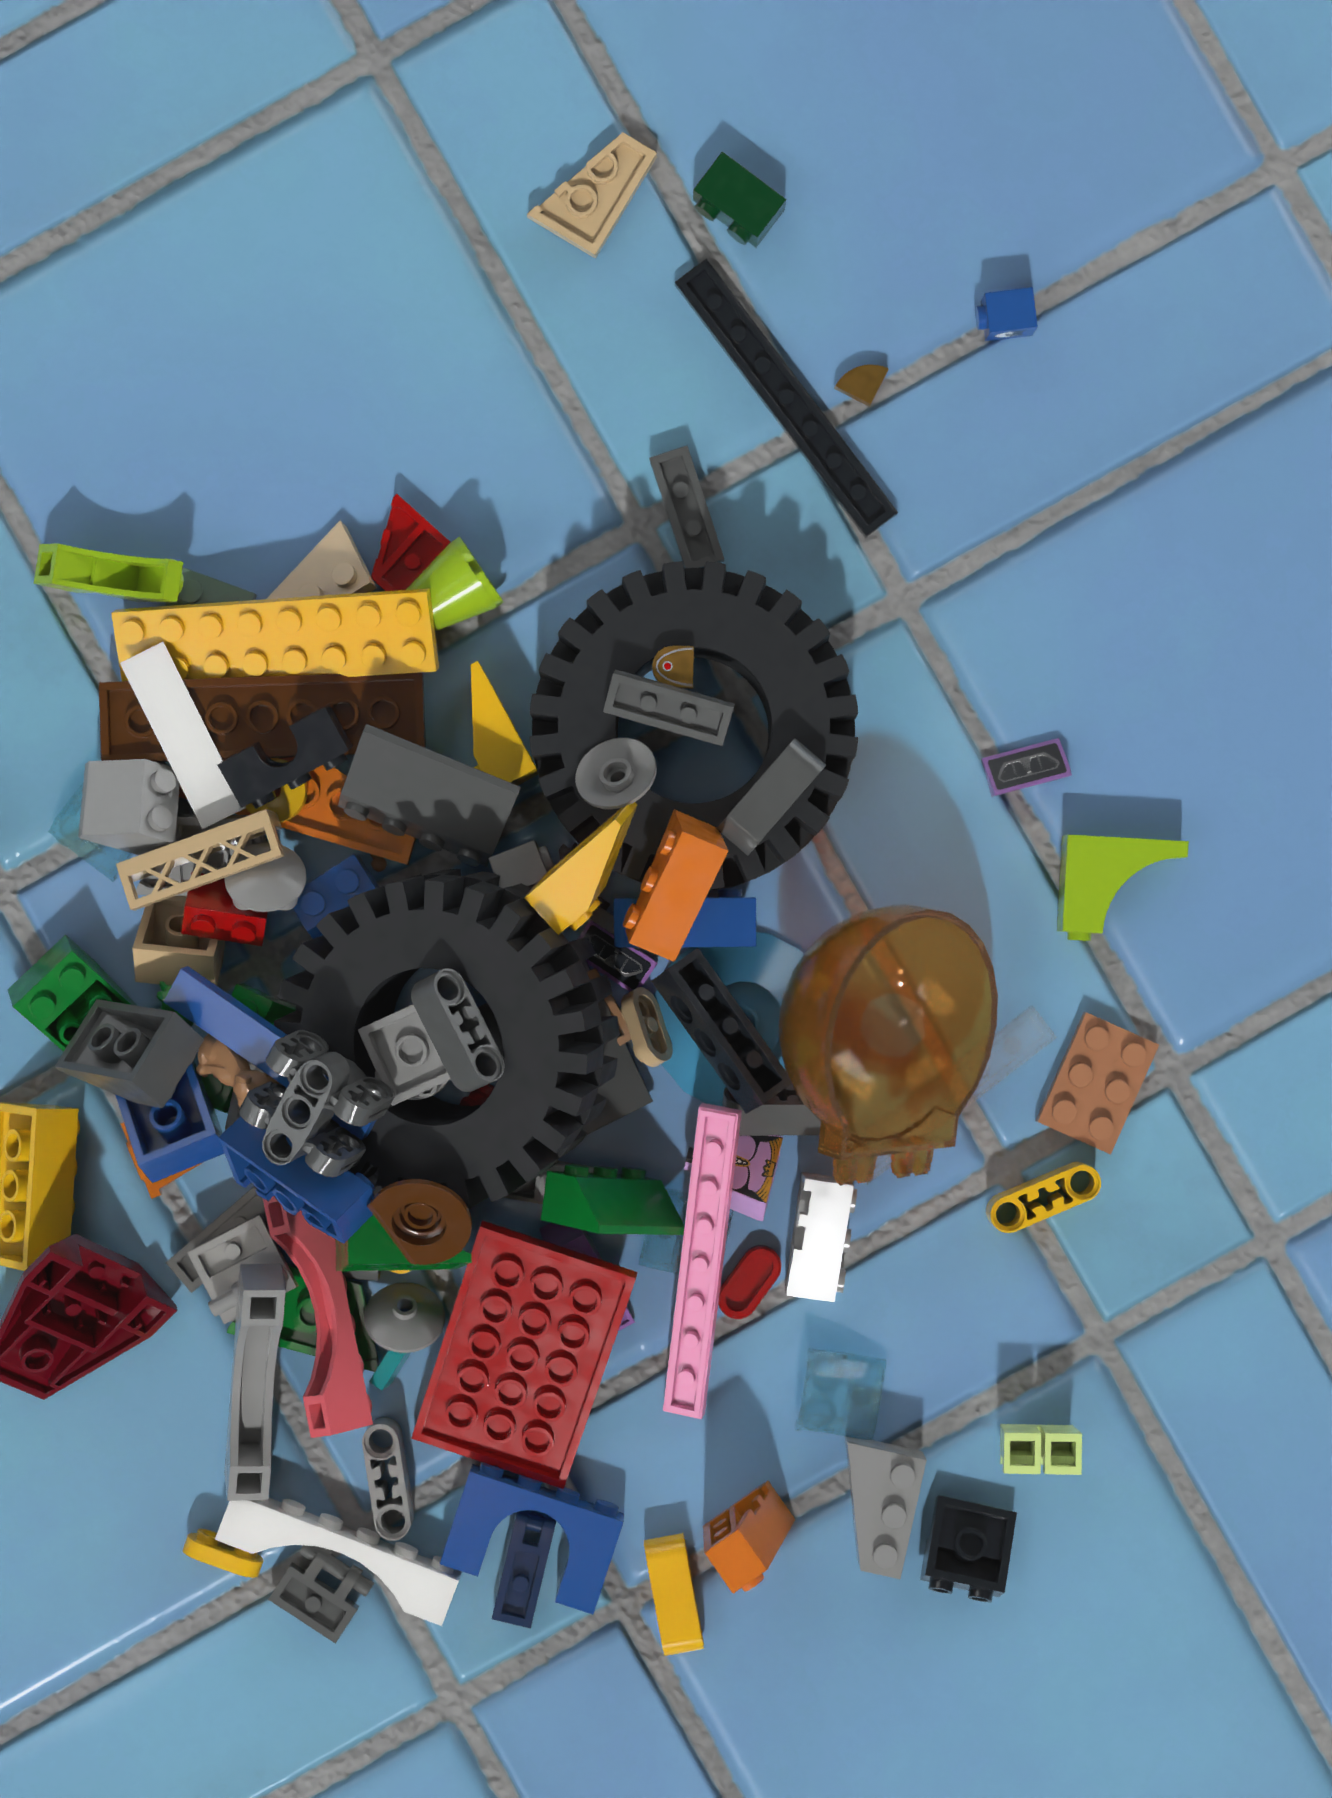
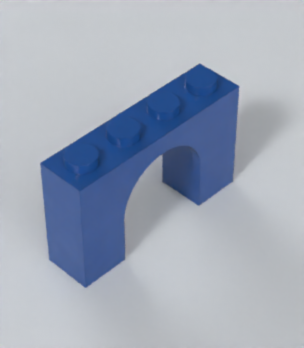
M481 1462L480 1466L472 1464L440 1560V1565L478 1577L490 1538L497 1525L515 1512L524 1510L539 1511L551 1516L561 1525L569 1542V1556L556 1592L555 1602L593 1615L623 1526L624 1513L618 1512L619 1507L605 1500L596 1499L594 1504L579 1499L580 1493L569 1488H557V1491L542 1487V1482L522 1475H519V1478L503 1474L504 1469Z

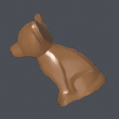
M210 1034L203 1038L204 1041L198 1050L199 1064L196 1068V1073L202 1077L213 1074L221 1083L226 1086H232L237 1096L239 1107H241L250 1090L269 1081L280 1084L266 1073L251 1070L246 1059Z

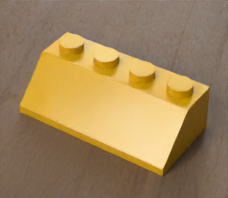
M0 1102V1266L25 1271L50 1245L71 1236L72 1216L75 1211L73 1192L74 1177L77 1173L76 1144L80 1131L78 1108L59 1105Z

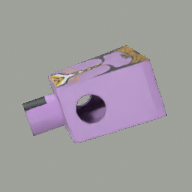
M777 1135L739 1136L730 1209L758 1221L764 1220L780 1157L783 1137ZM689 1147L684 1170L691 1171L694 1147Z

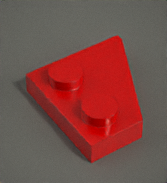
M396 494L392 499L391 512L380 542L381 548L371 574L372 580L384 591L406 590L450 543L443 534Z

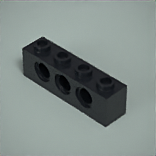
M699 948L693 950L651 981L745 1114L764 1105L793 1083V1080Z

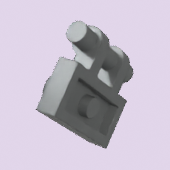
M303 1545L298 1553L310 1560V1565L305 1571L292 1562L268 1600L336 1644L359 1608V1605L347 1598L349 1592L353 1588L366 1597L374 1582L361 1575L363 1570L354 1564L349 1567L332 1556V1550L318 1546ZM321 1569L342 1581L337 1590L316 1578Z

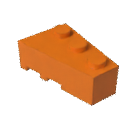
M673 810L653 863L642 880L641 893L637 903L629 907L624 918L623 927L626 928L625 931L630 944L675 962L728 853L727 846L717 827L678 810Z
M766 1481L703 1525L704 1553L733 1594L741 1588L744 1592L749 1591L764 1579L762 1573L769 1568L796 1519L771 1483Z

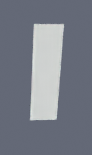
M164 642L121 662L120 665L202 829L245 809L246 806L240 807L217 766L223 760Z

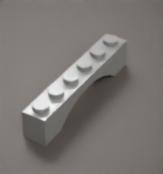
M240 1264L224 1470L227 1501L268 1500L274 1376L278 1343L283 1327L286 1293L282 1264Z

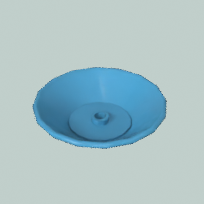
M756 932V947H689L676 958L675 962L670 963L669 967L696 948H699L743 1012L749 1016L751 1023L793 1081H811L814 1078L830 1047L833 1009L823 977L798 948L769 933ZM656 990L654 997L659 1004L673 1049L672 1057L661 1065L685 1093L706 1104L722 1106L725 1084L659 991Z

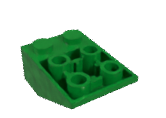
M66 934L7 989L12 1007L62 1051L66 1049L96 999L137 1006L113 979Z

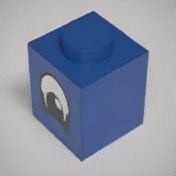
M1033 287L987 292L980 302L981 306L975 307L976 326L978 330H984L985 341L1033 336L1038 327Z

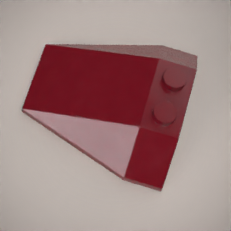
M73 1234L50 1245L23 1272L0 1320V1382L45 1400L153 1336L178 1311L177 1306L139 1263L78 1234Z

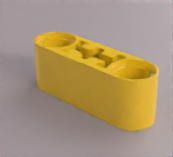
M1069 1163L994 1195L986 1206L987 1219L1001 1232H1016L1093 1199L1101 1188L1100 1175L1094 1168L1085 1163ZM1078 1171H1086L1090 1179L1088 1187L1081 1192H1074L1070 1185L1072 1176ZM1056 1180H1059L1061 1189L1068 1197L1064 1199V1196L1057 1192L1047 1197L1048 1205L1046 1206L1039 1202L1026 1205L1031 1211L1027 1215L1026 1208L1018 1197L1022 1195L1023 1199L1030 1202L1039 1197L1038 1190L1040 1188L1047 1192L1060 1189L1055 1183ZM1006 1202L1013 1203L1016 1207L1014 1219L1008 1223L998 1222L996 1218L998 1207Z
M684 1533L644 1540L646 1561L664 1656L704 1649Z

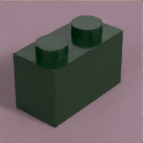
M724 152L720 153L693 189V201L697 203L695 208L701 215L710 221H714L717 218L728 227L727 232L733 239L743 245L749 242L756 248L785 210L786 198Z

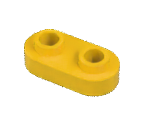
M200 1528L197 1533H189L182 1549L183 1553L187 1556L240 1576L251 1578L259 1576L264 1559L258 1555V1552L251 1554L215 1540L217 1533L208 1529Z

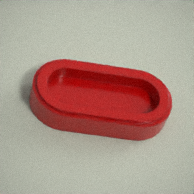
M765 1245L753 1246L745 1252L720 1287L718 1305L726 1316L733 1319H743L752 1314L781 1272V1261L775 1250Z

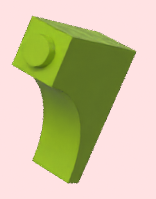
M1069 834L1062 836L1057 931L1067 932V940L1091 941L1092 933H1103L1106 913L1120 887L1132 875L1150 864L1165 859L1187 858L1189 841Z

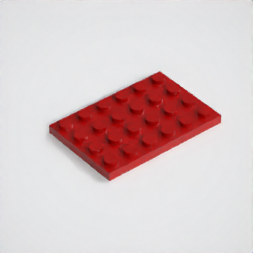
M482 1220L471 1252L472 1263L467 1264L411 1439L564 1489L638 1272Z

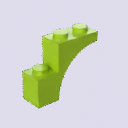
M59 543L39 544L33 584L74 593H98L135 602H177L178 594L181 592L184 582L182 574L183 562L173 559L112 554Z

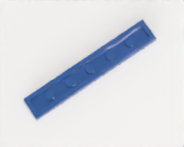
M189 966L181 968L164 1003L287 1088L289 1085L287 1077L274 1072L266 1063V1057L274 1042L287 1034ZM335 1113L332 1117L333 1121L360 1140L368 1137L377 1121L375 1120L359 1127L344 1122Z

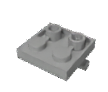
M262 1213L187 1252L211 1298L208 1306L215 1317L220 1315L224 1324L236 1319L240 1264H282L286 1292L298 1286L278 1244L270 1237L269 1228Z

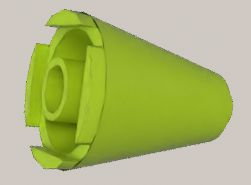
M460 536L452 540L406 589L430 588L435 631L498 608L499 605L504 603Z

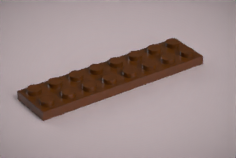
M423 672L347 677L341 674L182 679L222 760L258 741L269 758L295 757L297 754V741L289 726L329 703L353 745L345 755H355L366 724L426 748ZM129 681L99 682L101 761L147 759L153 762H169Z

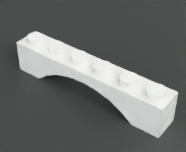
M268 1498V1500L229 1501L215 1540L251 1554L269 1548L289 1545L318 1546L340 1552L360 1562L376 1574L394 1594L404 1612L442 1626L462 1571L440 1565L441 1557L434 1556L431 1560L418 1555V1549L409 1544L396 1542L395 1545L380 1540L381 1536L370 1529L360 1527L355 1531L342 1526L343 1521L336 1516L321 1513L319 1517L305 1511L306 1507L303 1504L294 1500L283 1499L280 1502Z

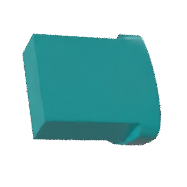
M388 1350L369 1383L381 1391L392 1384L411 1352L398 1353Z

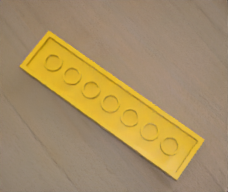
M430 588L116 609L111 613L122 681H128L120 663L161 642H164L182 679L341 674L347 677L436 672L439 669Z

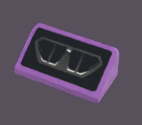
M1059 738L981 759L991 797L1072 775Z
M591 920L578 937V939L586 937L596 952L595 955L586 960L587 963L602 974H607L608 978L629 992L642 987L658 964V962L640 950L637 951L634 948L614 947V935Z

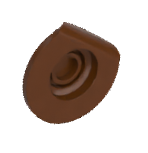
M408 1179L392 1183L381 1189L367 1205L407 1261L414 1265L436 1264L451 1259L462 1251L471 1235L472 1218L466 1203L454 1191L433 1181Z

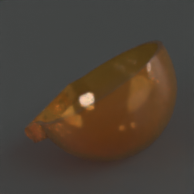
M900 904L856 913L825 931L804 952L790 975L783 993L779 1012V1044L783 1065L796 1094L802 1103L821 1122L818 1153L834 1158L832 1176H834V1180L839 1186L853 1184L855 1180L858 1183L870 1182L873 1174H875L874 1169L877 1156L891 1154L892 1162L890 1163V1168L897 1178L911 1176V1173H914L915 1176L928 1174L930 1167H932L930 1163L933 1159L934 1149L955 1147L959 1115L977 1089L991 1055L997 1027L998 993L994 968L984 943L969 924L949 912Z

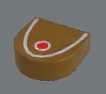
M668 646L658 651L652 663L655 679L658 682L682 689H693L694 646Z

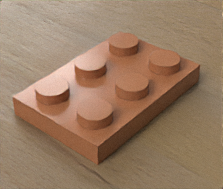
M1083 1012L1035 1121L1111 1155L1159 1044L1092 1014Z

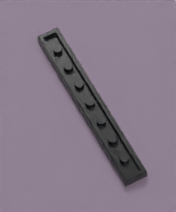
M707 258L675 281L674 286L861 534L867 538L898 514L897 510Z

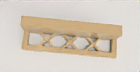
M265 809L116 863L130 910L135 911L284 857L276 831L282 828L278 814ZM266 834L271 848L270 851L255 856L244 850L248 840ZM226 848L234 850L226 867L216 869L206 864L210 854ZM241 854L248 857V859L238 862ZM190 861L196 864L188 881L180 883L168 877L174 867ZM203 868L211 871L210 873L200 876ZM152 875L158 877L159 879L152 893L138 898L134 882ZM166 882L174 885L163 889Z

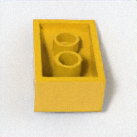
M478 661L472 663L473 756L478 763L473 768L518 786L538 775L536 765L484 669Z
M636 802L620 808L547 871L525 896L528 903L558 935L569 926L573 931L577 930L593 915L592 912L601 904L597 897L606 887L638 805Z

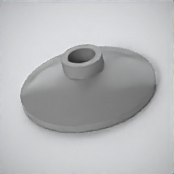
M615 738L604 741L592 748L580 761L575 776L576 787L581 797L594 807L600 809L625 807L639 800L652 786L657 772L656 760L651 750L638 740Z
M395 1283L380 1289L370 1298L365 1308L364 1323L367 1333L379 1346L393 1352L410 1353L422 1350L437 1340L444 1328L445 1310L438 1296L428 1288L414 1283ZM400 1309H410V1311L403 1312Z

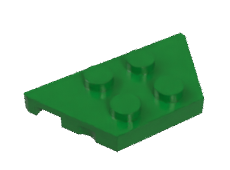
M287 1263L298 1286L285 1293L283 1327L278 1347L316 1356L317 1331L315 1313L309 1291L296 1265ZM346 1279L349 1309L356 1324L355 1338L358 1353L363 1359L364 1369L375 1372L379 1366V1359L375 1342L371 1339L365 1328L364 1313L367 1301L363 1283ZM236 1319L229 1325L227 1333L235 1335Z

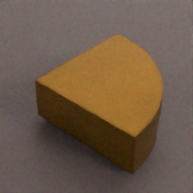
M880 365L858 366L845 373L834 389L870 407L889 369Z

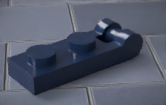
M530 1510L517 1512L492 1615L493 1620L531 1629L556 1525V1520L546 1514L543 1517L530 1514ZM526 1529L541 1533L539 1544L523 1540Z

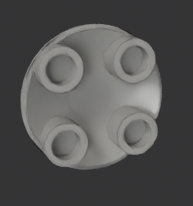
M265 842L249 845L244 850L257 856L270 851L271 848L269 843ZM281 845L284 857L224 878L226 889L235 907L240 910L258 912L287 911L294 908L306 884V869L301 858L293 850ZM241 854L238 862L246 860L248 857Z

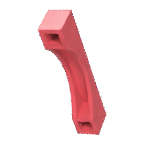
M275 1196L269 1201L263 1198L270 1237L285 1250L298 1268L308 1288L315 1313L317 1331L316 1357L311 1379L303 1396L311 1438L331 1436L373 1425L371 1416L372 1402L366 1392L363 1377L364 1363L361 1355L358 1353L355 1338L356 1324L354 1317L350 1313L346 1294L347 1281L342 1271H336V1239L310 1225L303 1217L301 1210L294 1216L283 1209Z

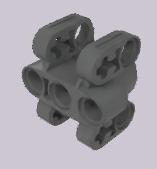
M298 1030L277 1039L266 1057V1063L269 1068L279 1075L287 1077L289 1081L288 1087L286 1088L283 1085L274 1084L272 1081H269L250 1090L239 1109V1114L252 1126L266 1129L262 1148L270 1162L276 1165H285L307 1154L305 1162L313 1171L326 1177H336L358 1165L366 1151V1146L358 1137L338 1123L330 1122L334 1113L348 1124L359 1127L365 1126L385 1115L395 1098V1092L383 1081L373 1077H366L365 1073L355 1062L337 1052H328L329 1045L320 1036L309 1031ZM286 1136L290 1139L292 1147L288 1144Z

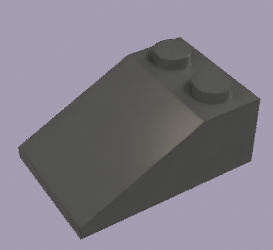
M96 999L54 1067L65 1074L132 1102L163 1108L174 1094L175 1087L186 1069L194 1061L204 1039L173 1011Z

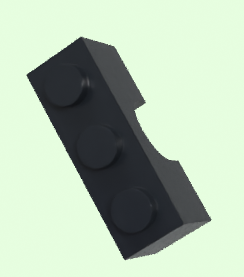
M330 703L289 726L297 741V754L292 761L281 763L270 759L258 741L224 759L217 765L241 808L252 803L254 808L257 809L276 798L274 790L286 784L292 790L311 780L312 777L309 772L323 765L326 771L348 760L345 753L353 745Z

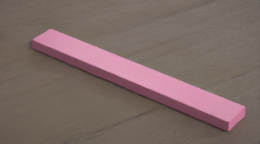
M702 1103L698 1109L663 1411L697 1419L703 1418L706 1409L742 1110Z

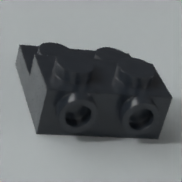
M938 1495L935 1499L930 1535L926 1540L920 1580L929 1582L928 1589L939 1593L952 1594L953 1587L969 1591L968 1598L975 1601L989 1603L992 1602L993 1596L1000 1597L1005 1593L1017 1512Z

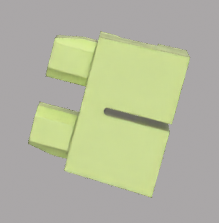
M1000 1424V1464H1003L1002 1471L1004 1474H1041V1465H1043L1042 1471L1044 1474L1082 1475V1433L1073 1425Z

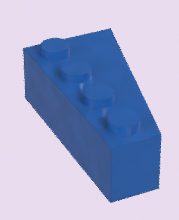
M241 1116L218 1137L237 1184L246 1188L252 1183L257 1188L255 1191L258 1196L267 1201L275 1196L283 1209L294 1216L301 1210L303 1217L310 1225L343 1244L373 1215L367 1205L374 1197L373 1191L375 1188L371 1181L363 1174L357 1172L354 1175L350 1171H346L336 1177L323 1176L313 1171L305 1162L307 1154L285 1165H276L270 1162L263 1152L262 1141L266 1129L252 1126ZM286 1136L288 1144L292 1147L290 1139Z

